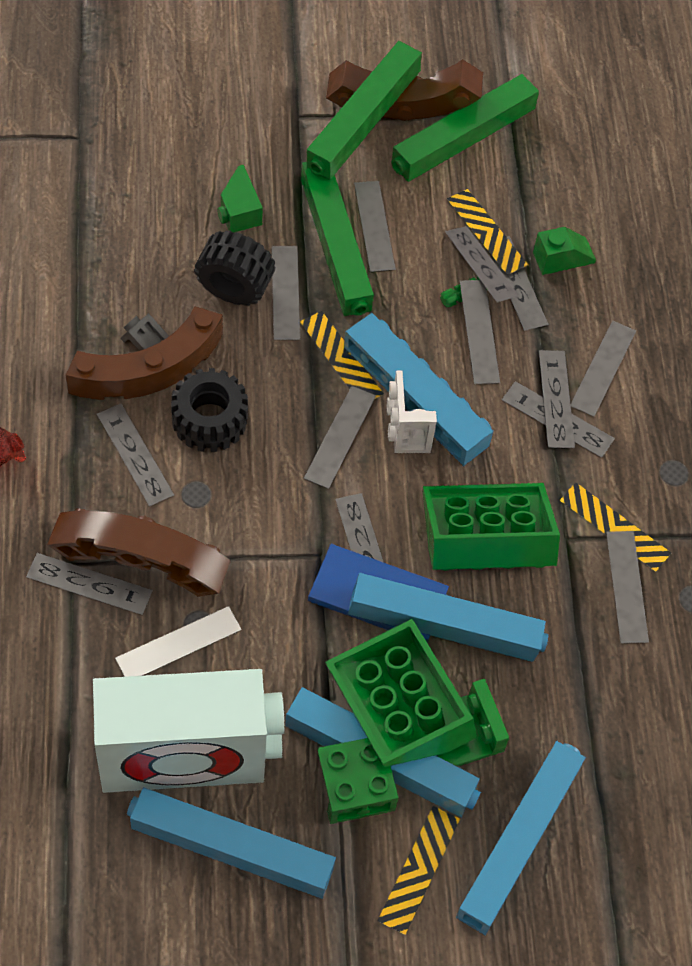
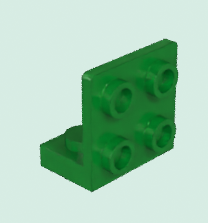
M481 679L472 682L469 695L463 696L461 699L474 718L477 738L448 753L436 755L457 767L504 752L509 740V735L486 680Z
M368 738L324 746L318 749V757L329 799L327 813L330 824L396 810L399 797L391 766L384 767Z

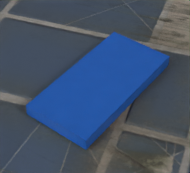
M330 544L308 596V601L390 630L396 626L348 614L354 584L359 573L444 595L447 594L449 586ZM421 633L428 643L431 635Z

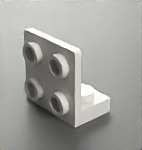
M396 371L395 381L389 382V397H387V415H390L391 423L388 424V440L394 441V453H431L437 423L436 411H426L423 409L405 411L403 371Z

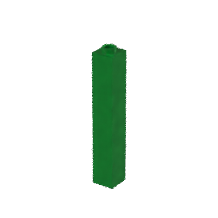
M398 41L307 148V168L317 175H322L329 180L332 179L421 71V51L401 41Z
M523 74L483 95L481 99L473 104L453 112L393 146L391 164L394 171L399 175L401 174L407 182H410L535 110L539 90Z
M302 162L301 182L343 316L363 315L366 312L372 311L374 294L336 177L334 175L329 180L322 175H317L307 168V162Z

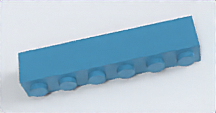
M371 313L345 331L344 348L388 392L389 382L395 381L396 371H403L405 409L407 411L416 409L436 411L437 423L434 437L463 466L490 446L493 430L488 421L480 418L464 398H459L451 390L447 381L439 378L424 359H419L411 351L407 342L399 339L384 320H379Z

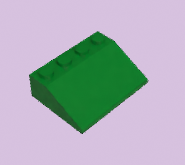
M544 483L423 486L428 551L432 570L449 571L452 569L480 570L483 568L511 569L514 567L542 568L545 566H557L560 532Z
M413 619L325 662L384 767L448 753L477 738L473 716Z

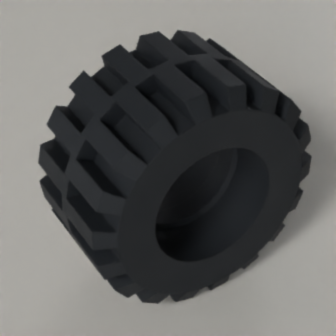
M218 231L215 235L212 234L209 237L194 266V273L197 275L198 282L215 297L235 305L250 306V304H256L261 300L276 267L270 252L251 237L244 236L238 232Z
M209 368V372H203L202 369L196 370L195 375L190 373L185 375L184 382L179 380L176 384V390L172 392L171 413L173 429L177 431V437L181 441L186 439L188 447L197 446V451L204 452L205 448H210L211 452H217L218 447H222L225 450L230 447V442L237 443L239 436L243 435L246 430L248 419V397L245 394L243 384L238 385V379L234 375L229 378L228 372L221 370L220 373L215 372V368ZM213 404L220 406L225 411L216 416H203L194 410L202 405Z

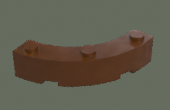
M462 59L458 63L436 72L434 77L423 79L416 76L382 118L409 121L411 119L446 115L465 108L481 99L483 72ZM347 60L329 73L326 99L342 108L372 71L354 65Z
M194 306L189 317L177 331L160 343L147 349L121 355H97L77 351L66 373L68 394L97 400H104L105 397L123 396L124 399H131L161 391L178 383L179 380L184 379L185 375L191 374L192 369L202 360H206L216 348L223 335V315Z
M81 508L59 514L47 544L69 561L100 560L101 555L114 556V560L120 564L147 571L151 567L168 573L167 580L183 587L197 597L219 594L231 561L222 555L220 549L216 546L204 544L179 531L157 524L147 516H138L136 518L118 513L90 511Z

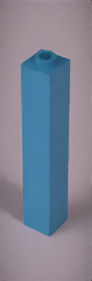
M363 573L358 574L348 610L349 615L392 626H398L413 619L421 633L531 662L535 660L539 652L545 651L548 642V634L544 633L546 623L544 620Z
M303 687L286 714V727L322 746L367 738L354 713ZM437 756L391 766L394 781L397 785L461 818L466 808L473 810L481 794L480 791L476 790L480 778Z
M555 742L459 908L456 918L485 936L586 758L580 754L576 747L567 743Z
M144 787L139 797L134 796L127 811V816H130L131 829L321 899L324 897L336 861L334 856Z

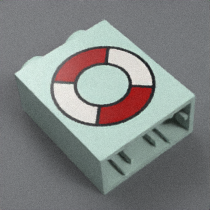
M262 669L93 679L94 741L103 793L142 790L143 787L153 790L264 782L265 759L282 758V734H284L282 692L264 693Z

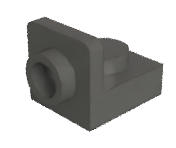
M148 313L141 320L136 316L123 328L127 332L120 339L123 342L129 339L140 351L160 343L168 338L169 335Z

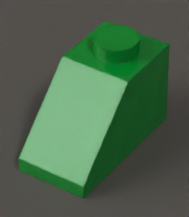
M244 164L239 165L221 193V207L217 208L221 224L226 223L228 230L233 233L262 225L263 207Z
M567 227L538 232L533 254L542 275L596 263V258L586 237Z

